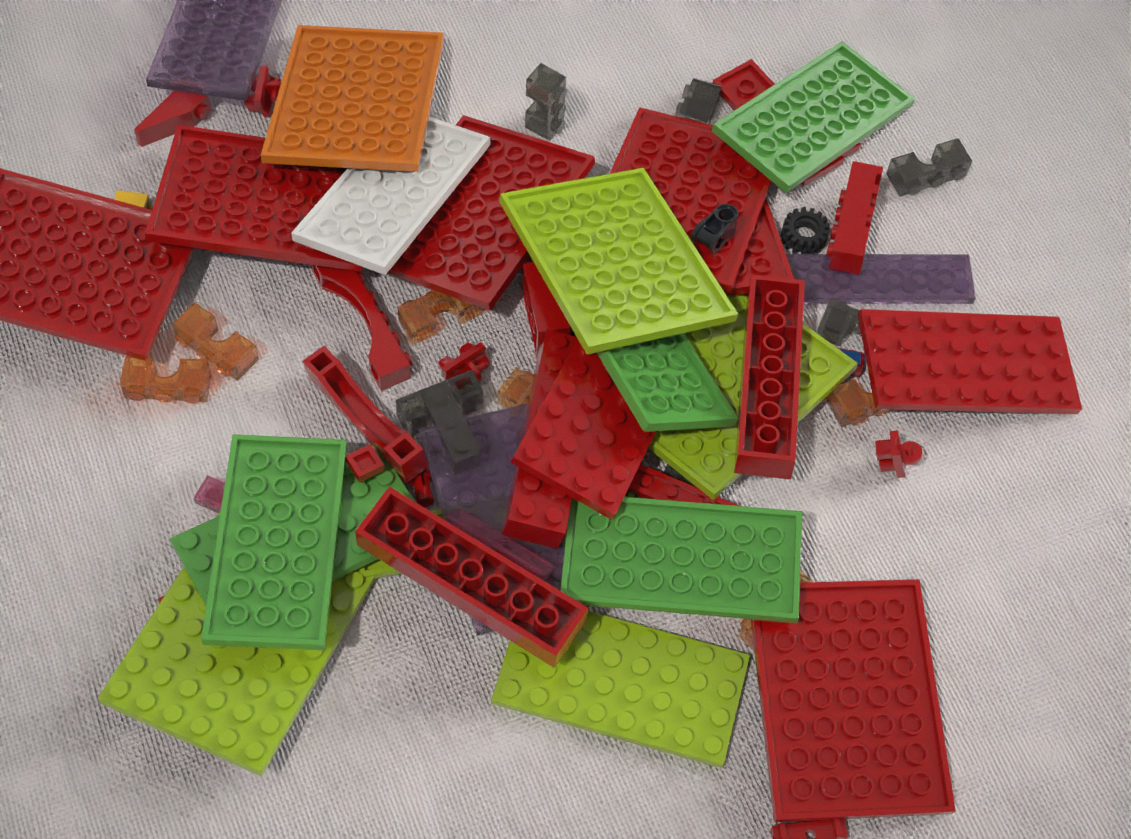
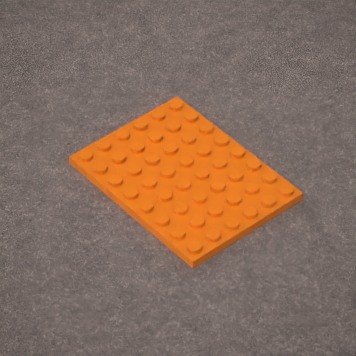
M298 25L261 152L262 163L418 172L444 44V33Z

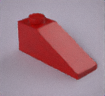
M184 81L134 129L138 145L143 147L174 135L177 125L195 127L201 120H205L211 111L208 95Z

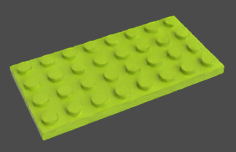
M588 611L585 624L555 668L512 641H509L491 704L723 768L750 655Z

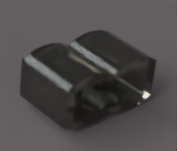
M693 78L690 85H685L682 95L684 102L678 103L675 116L710 124L720 98L722 86Z

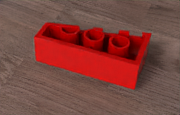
M856 161L852 162L846 190L841 189L838 202L839 205L843 206H837L834 222L839 223L838 225L833 224L830 239L835 241L829 242L826 257L831 258L829 269L860 275L883 172L882 166Z

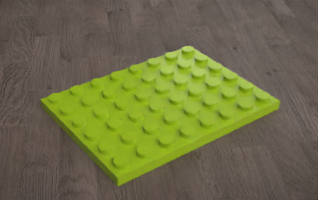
M644 168L500 194L499 202L586 354L736 322L738 316L736 309Z
M747 294L727 296L738 313L736 322L684 333L737 417L739 411ZM804 323L802 328L798 423L857 369L858 365L856 361ZM738 421L732 427L656 431L648 449L703 491L713 501L742 475L734 473Z
M183 567L98 697V701L106 707L262 777L374 583V576L363 578L359 569L332 581L325 650L202 645L201 637L206 607Z

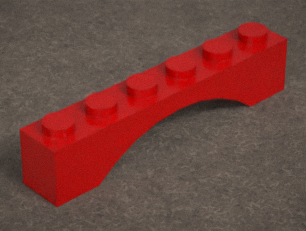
M311 265V270L322 289L346 300L365 320L372 339L368 356L369 371L380 390L383 391L411 379L410 367L413 366L412 360L407 352L403 353L401 350V343L395 331L391 332L388 328L389 323L383 311L379 312L377 309L374 294L372 291L367 292L364 287L365 281L361 272Z
M325 345L302 361L309 379L406 483L429 467L423 448L407 431L390 421L371 402L341 362Z

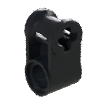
M730 204L717 206L712 213L696 225L691 234V240L695 243H702L709 248V252L712 254L719 252L723 245L736 234L737 208Z

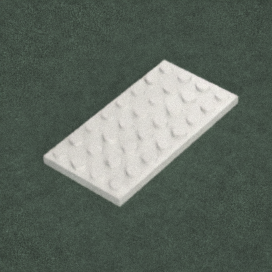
M429 117L418 172L347 168L292 231V240L386 275L490 146V137Z

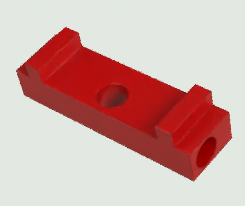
M840 818L792 824L780 823L772 826L770 829L772 839H807L805 833H812L814 839H848L845 819Z

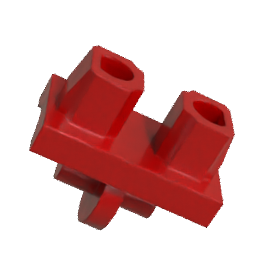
M267 65L260 66L259 74L249 76L248 86L255 94L246 95L244 105L249 112L260 111L264 117H271L273 104L276 102L280 89L281 79L271 76Z
M467 342L461 346L459 350L460 355L455 359L446 356L439 360L440 370L450 390H453L469 379L475 384L482 381L480 372L490 366V361L486 356V347L481 342L475 346Z
M898 430L890 431V439L875 441L877 460H879L881 472L895 471L897 478H904L905 470L903 463L914 465L922 459L923 451L921 446L914 441H907L901 444Z

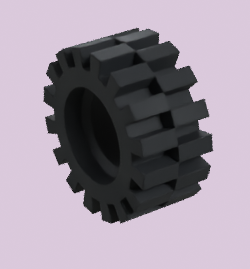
M801 207L800 212L796 208L793 209L792 213L789 212L787 214L781 231L782 244L786 243L785 248L787 250L792 248V254L794 255L798 251L801 252L800 257H805L806 253L811 257L814 255V252L819 254L821 249H824L830 232V224H827L828 219L826 216L821 218L822 212L818 211L815 214L814 208L810 207V211H806V207ZM796 228H809L815 235L812 237L801 236L796 232Z

